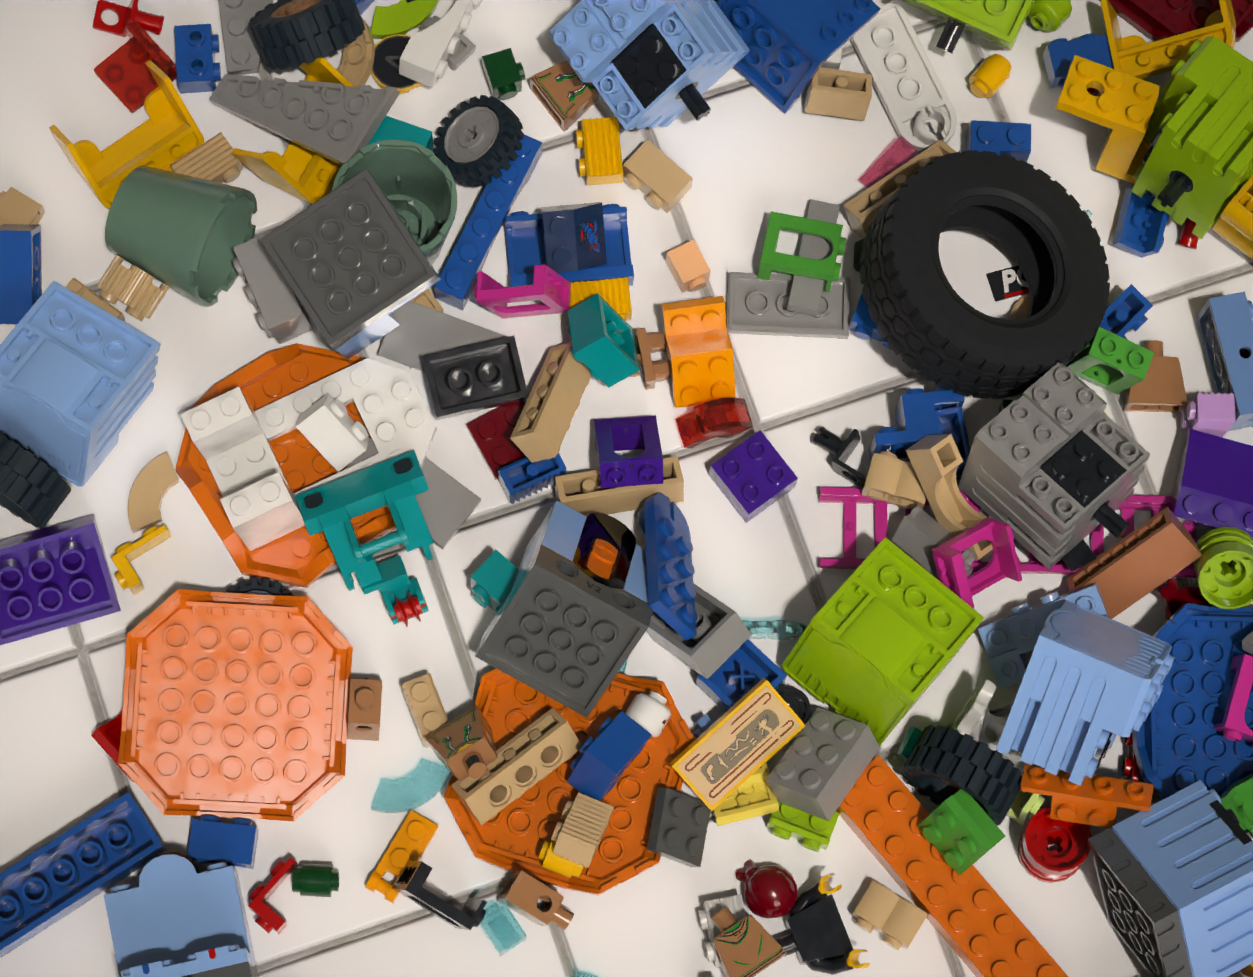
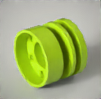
M1236 527L1216 528L1200 537L1197 546L1202 556L1195 560L1193 564L1203 597L1210 604L1221 609H1237L1253 602L1252 537L1247 532Z

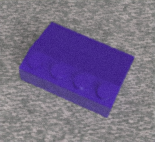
M1189 429L1169 505L1170 511L1181 523L1209 531L1220 527H1236L1247 532L1253 539V446Z
M94 514L0 540V645L121 611Z

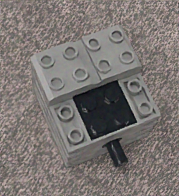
M1057 363L1025 390L1018 400L1011 402L975 435L958 485L989 516L1009 524L1014 538L1048 569L1054 566L1099 524L1103 525L1116 538L1124 534L1130 524L1119 516L1115 510L1132 496L1135 490L1133 487L1138 483L1140 479L1138 476L1145 467L1143 464L1150 456L1148 451L1104 413L1107 402L1062 363Z

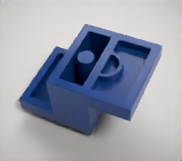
M941 387L932 392H924L923 389L919 388L905 391V394H901L894 411L896 427L883 428L879 430V433L874 434L868 449L870 461L873 453L879 454L881 451L891 452L897 455V459L909 458L906 452L908 448L926 435H938L935 410L962 407L965 401L964 395L954 393L952 389L948 391Z

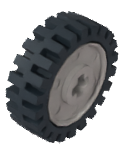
M480 95V99L476 96L470 98V104L466 101L459 104L460 110L454 107L450 111L452 114L450 119L445 116L442 120L445 127H438L436 133L440 137L434 138L433 143L436 146L433 149L434 155L445 166L447 165L457 183L467 187L472 185L475 187L482 186V181L487 185L492 182V176L497 179L502 176L500 170L504 168L508 171L511 167L508 163L509 160L515 161L518 154L515 150H521L522 143L519 140L524 138V133L521 131L523 129L522 123L509 107L493 96L489 98L486 95Z

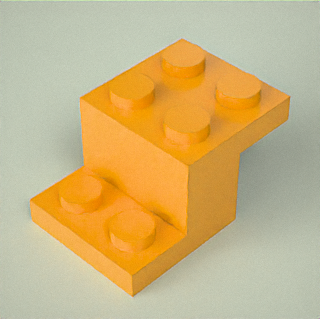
M723 296L662 304L665 352L671 370L675 408L736 399L733 348L726 327L725 301Z

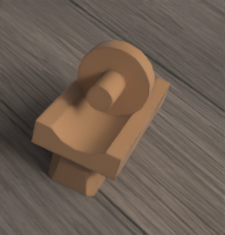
M645 328L636 329L637 336H635L639 366L641 365L645 390L654 389L656 382L671 378L669 361L652 362L650 354L665 351L663 332L646 333ZM639 372L632 374L630 377L639 376Z

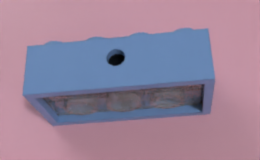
M1244 291L1209 298L1196 316L1216 393L1223 394L1226 392L1229 395L1232 392L1234 394L1236 419L1228 431L1253 427V304L1250 300L1247 301Z

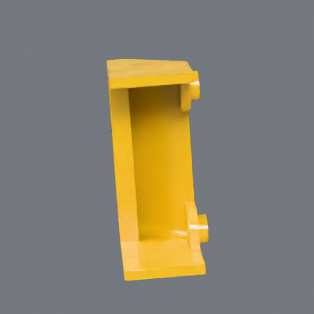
M1100 0L1114 69L1143 79L1172 71L1181 59L1185 61L1188 58L1187 53L1194 42L1198 40L1202 43L1207 36H1215L1231 48H1234L1236 21L1231 0H1219L1221 10L1213 12L1207 18L1205 27L1146 43L1142 37L1137 35L1122 38L1116 11L1108 0Z
M322 57L316 58L314 62L308 64L306 62L301 63L299 66L307 74L304 79L306 81L342 83L344 86L354 87ZM294 142L289 143L282 156L274 151L257 153L235 148L232 152L236 158L263 181L304 202L313 204L329 194L336 175L342 166Z
M151 60L145 64L159 87L151 91L144 101V109L150 119L101 152L89 140H80L72 144L55 125L49 127L78 174L96 198L109 209L119 187L135 168L144 165L171 171L170 164L204 143L201 131L170 78Z

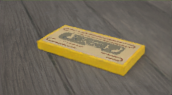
M763 678L669 764L712 812L806 725L772 685Z

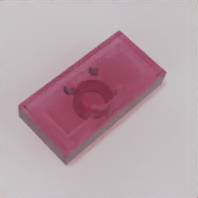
M900 136L859 180L865 187L869 188L920 154V152Z

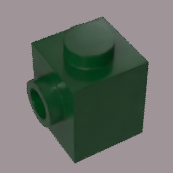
M511 48L482 56V69L493 97L506 100L515 97L518 92L522 91V80L526 79L521 62H515Z

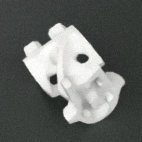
M987 679L979 689L976 688L955 720L952 729L958 730L961 735L966 733L972 736L973 740L979 743L982 741L988 744V748L994 751L1009 714L1003 718L996 717L989 712L988 704L997 687ZM986 729H990L996 734V742H991L987 739L985 735ZM1014 749L1008 755L1002 753V758L1011 760L1015 764L1014 767L1020 769L1023 776L1024 766L1028 763L1020 760L1022 753Z

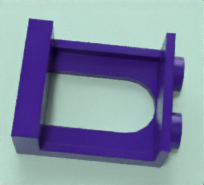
M656 415L594 420L595 449L598 452L601 488L663 484V456ZM645 449L641 455L636 457H622L615 453V451Z

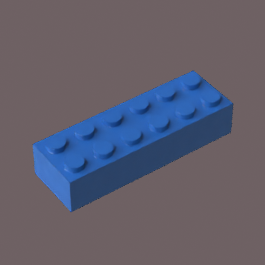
M129 792L0 874L1 958L167 851Z

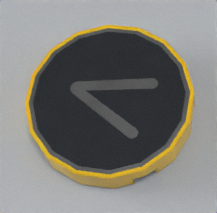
M395 34L383 38L375 45L371 75L380 88L395 87L400 94H404L422 85V83L399 74L400 57L411 36Z

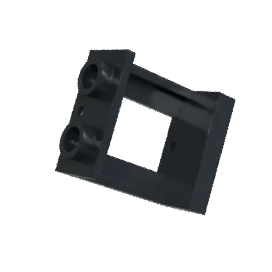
M408 861L392 887L393 890L455 928L471 930L473 926H479L486 914V910L483 908L487 901L468 898L462 910H459L422 887L432 871V867L422 861Z

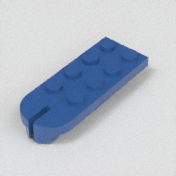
M659 492L647 498L644 502V507L638 513V523L645 534L648 606L687 641L697 636L696 621L698 617L695 611L694 599L696 591L693 583V574L695 573L692 564L693 545L687 521L681 510L674 502L670 503L669 497Z

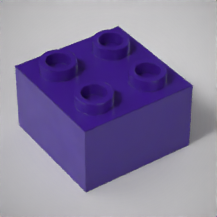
M761 430L712 464L709 471L711 479L746 523L794 489L798 477Z

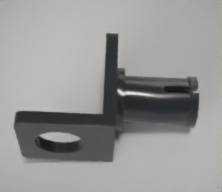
M824 426L819 428L820 435L816 433L812 443L835 455L832 460L835 473L863 488L865 476L845 464L860 442L859 431L854 429L849 437L844 440L827 430Z

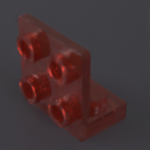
M136 21L126 28L129 40L94 68L96 76L130 113H135L144 105L146 96L159 87L145 64L147 61L151 60L170 78L171 82L177 79L175 63Z

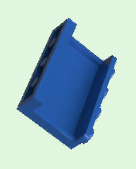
M618 204L604 205L602 208L607 264L579 271L557 273L572 283L627 277L629 286H633L634 271L633 264H631L627 207H620ZM518 211L505 217L511 287L533 285L534 266L545 265L541 213L529 214L525 211Z

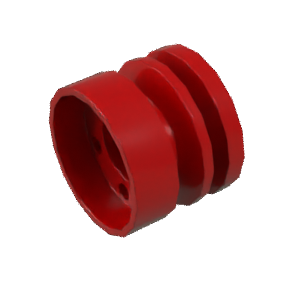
M1050 806L1043 808L1033 815L1019 838L1017 851L1020 863L1028 874L1039 881L1056 883L1067 880L1077 872L1090 853L1091 848L1088 839L1092 835L1089 825L1050 819ZM1055 843L1058 848L1050 853L1047 847Z

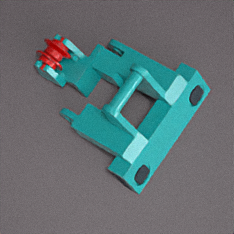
M414 450L295 496L309 535L312 536L324 531L348 590L355 589L354 579L351 574L355 572L364 595L380 589L393 624L404 621L406 627H408L409 619L415 617L420 622L419 615L429 611L416 577L409 579L400 555L377 564L373 554L402 543L403 546L405 545L407 552L422 547L427 561L434 559L429 545L434 542L415 496L428 491L429 488ZM388 505L397 531L361 545L351 519Z

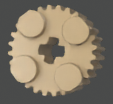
M116 255L97 284V287L101 289L98 295L114 305L119 300L127 306L125 312L139 321H142L144 317L150 319L169 287L161 284L159 288L153 285L154 277L135 265H131L129 269L121 265L124 259Z

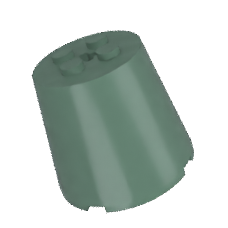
M383 140L359 149L356 155L341 166L334 180L332 191L367 169L373 175L432 265L441 252L457 211V190L449 168L433 154V151L407 140Z
M139 166L125 178L113 199L106 221L105 242L107 248L112 253L137 266L196 304L209 307L218 302L217 295L221 290L228 292L239 275L232 259L237 257L233 247L254 238L256 226L251 224L252 213L255 214L257 212V201L254 194L244 188L154 167Z

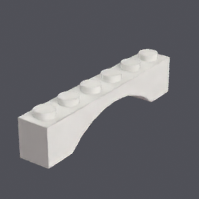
M456 0L452 8L439 21L422 31L412 34L400 57L399 74L432 88L437 78H443L448 66L446 60L449 54L454 55L460 43L458 36L462 30L467 31L473 16L470 13L473 7L478 8L482 0Z

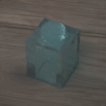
M495 903L486 909V914L479 926L500 957L527 939V935L506 903L501 907Z

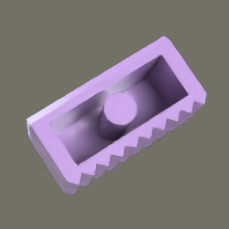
M1199 392L1192 402L1188 401L1187 409L1182 410L1180 415L1181 428H1185L1186 437L1189 429L1223 437L1235 423L1234 394L1232 392L1229 395L1226 392L1223 394L1218 392L1215 395L1212 392L1209 395L1206 392L1203 395Z

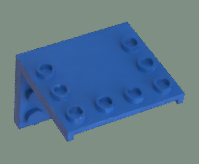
M872 0L717 1L719 8L750 50L733 67L784 113H787L793 107L821 65L871 21L881 9Z

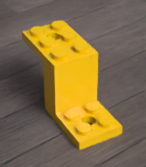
M1074 55L1055 108L1109 128L1095 170L1133 184L1136 183L1137 180L1133 176L1143 163L1144 155L1151 147L1145 134L1148 130L1147 127L1161 86ZM1087 88H1095L1101 95L1093 96L1088 93Z

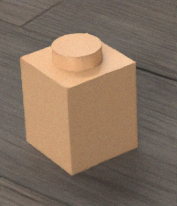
M691 240L666 253L665 262L682 293L689 289L691 292H695L707 285L706 281L709 280L711 270L695 240Z

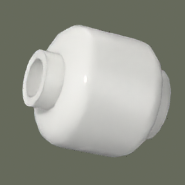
M650 691L649 695L637 694L625 714L652 734V738H656L661 734L671 717V711L665 706L667 699L654 691Z

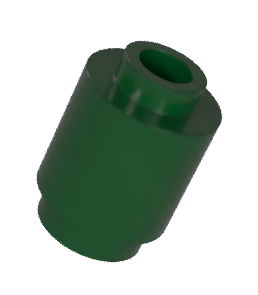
M303 863L302 867L294 866L292 892H299L300 896L332 897V892L339 890L340 873L334 872L333 865Z

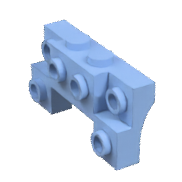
M1097 583L1059 596L1058 592L1048 594L1040 598L1041 603L1030 607L1028 603L1021 604L1011 609V615L978 627V632L989 657L988 662L999 689L1022 681L1027 669L1022 654L1034 650L1047 617L1055 609H1060L1066 600L1109 618Z

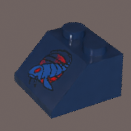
M602 202L541 207L545 264L555 272H569L607 264Z

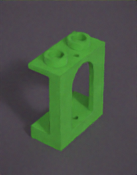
M771 211L758 278L770 280L773 270L827 281L825 291L830 292L832 280L838 281L842 264L837 263L836 258L837 255L843 256L847 239L841 237L843 225ZM780 229L826 238L831 243L833 252L828 258L822 260L776 252Z
M1099 327L1091 346L1087 344L1065 366L1076 376L1115 394H1119L1145 379L1154 352Z

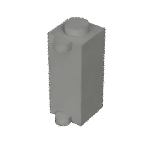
M917 505L909 515L904 516L892 541L939 580L932 549L954 538V536ZM969 548L961 552L967 577L972 573L973 568L971 565L977 556Z

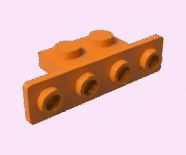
M1030 764L1024 766L1020 790L1022 792L1052 796L1050 819L1097 827H1111L1112 829V826L1116 823L1118 807L1145 812L1150 811L1154 789L1153 784L1093 775L1092 778L1086 776L1081 786L1068 781L1071 774L1063 770H1059L1057 775H1053L1044 771L1045 768Z

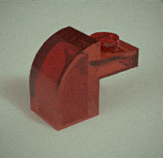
M727 397L711 400L694 406V411L676 419L684 448H693L715 437L731 438L753 428L745 398Z

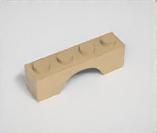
M951 434L926 435L906 450L938 523L956 537L988 519V516L977 512L967 503L958 488L956 471L963 460ZM982 540L969 547V549L977 555L975 560H979L993 550L990 541Z

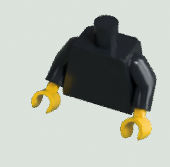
M835 873L823 876L819 883L800 894L795 905L788 912L789 919L785 922L788 935L775 939L786 951L785 956L796 952L800 965L807 964L812 971L831 975L849 971L853 968H868L870 966V963L860 964L859 955L868 951L866 949H853L832 893L839 891L842 888V884L834 888L829 885V878L834 876Z

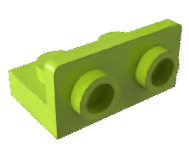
M778 801L779 811L771 813L766 826L772 829L771 834L784 840H789L790 837L801 840V846L815 852H819L820 848L826 850L840 813L835 811L830 820L827 821Z

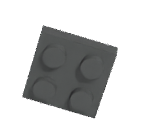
M658 788L647 851L689 867H701L710 810L702 801L669 788Z

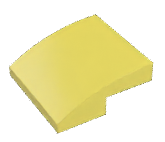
M766 763L713 810L717 826L779 811L777 798L766 781L769 776Z

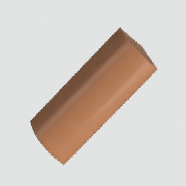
M1166 507L1100 554L1097 559L1089 562L1069 576L1067 583L1070 592L1097 583L1109 618L1113 619L1197 560L1202 554L1187 529L1170 509Z

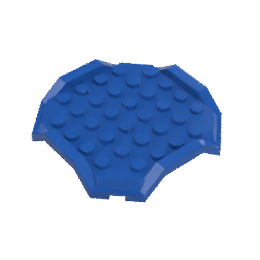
M1186 603L1153 635V637L1168 642L1172 646L1169 655L1175 657L1162 683L1164 686L1157 703L1154 704L1152 711L1149 712L1139 732L1136 730L1132 731L1133 751L1141 777L1146 783L1154 785L1153 790L1162 800L1199 780L1204 783L1208 791L1214 789L1220 797L1231 784L1253 773V743L1244 739L1241 742L1228 740L1223 737V732L1214 729L1215 724L1222 723L1235 678L1236 671L1230 669L1233 657L1242 654L1253 656L1242 650V640L1253 631V608L1221 609L1219 607ZM1253 684L1244 716L1246 725L1252 731Z

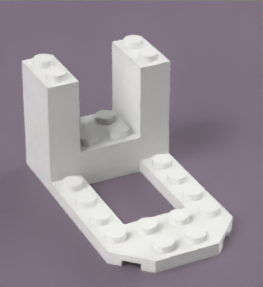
M370 358L353 364L256 411L252 409L240 387H237L180 414L193 443L205 458L223 496L220 501L233 529L250 551L305 526L295 497L298 494L412 450L415 451L422 469L430 443L433 441L437 430L410 372ZM327 393L334 400H340L344 406L355 402L378 454L293 494L269 441L297 429L296 425L300 414Z

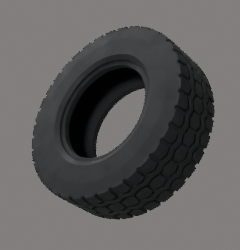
M978 150L963 151L962 153L959 151L941 156L923 165L909 176L879 210L869 226L860 257V266H862L860 269V281L864 285L862 293L865 303L869 305L867 308L872 321H876L878 332L883 339H887L889 342L887 345L897 356L900 355L902 357V361L912 370L915 368L918 371L917 374L929 382L933 380L935 385L948 391L952 389L954 393L967 397L973 395V398L988 399L991 397L992 399H1001L1023 394L1025 390L1057 363L1067 365L1087 346L1097 332L1106 312L1110 283L1107 281L1110 276L1108 264H1105L1107 260L1103 246H1100L1101 239L1096 228H1092V221L1085 210L1082 211L1080 209L1081 205L1072 195H1068L1066 193L1067 190L1056 180H1051V176L1040 169H1034L1033 165L1023 160L1017 161L1015 157L1005 154L997 155V152L981 151L979 153ZM951 230L971 231L984 235L1002 246L1017 262L1026 279L1030 296L1027 318L1019 320L994 318L976 310L965 302L952 288L942 269L939 258L940 233Z

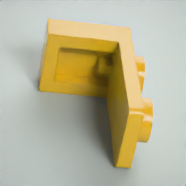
M166 525L160 528L153 526L142 534V539L133 544L131 542L125 543L115 550L116 555L112 556L111 559L118 572L114 576L123 590L129 587L133 595L145 589L129 562L170 538L171 534Z

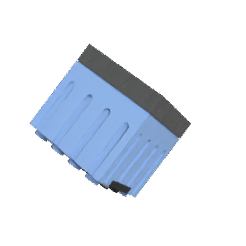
M1199 780L1155 803L1150 807L1149 812L1140 811L1112 826V829L1110 827L1088 839L1108 922L1151 977H1228L1253 963V835L1248 829L1243 830L1240 827L1239 821L1231 809L1226 810L1222 806L1221 799L1214 789L1208 791L1204 783Z

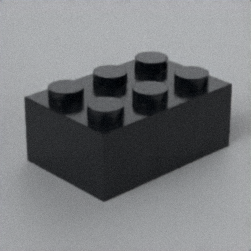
M514 335L423 356L438 420L528 399Z

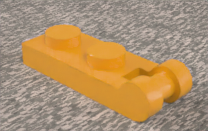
M411 810L377 868L370 876L365 888L372 892L376 890L385 895L384 899L393 904L400 893L393 890L392 887L408 861H419L439 826ZM386 872L397 877L393 884L383 880Z

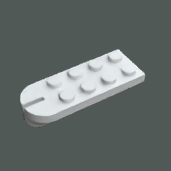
M894 0L882 5L878 14L850 40L867 74H872V84L901 141L909 148L921 152L940 139L947 144L953 137L957 126L955 109L900 1ZM929 124L932 132L928 131L925 125Z

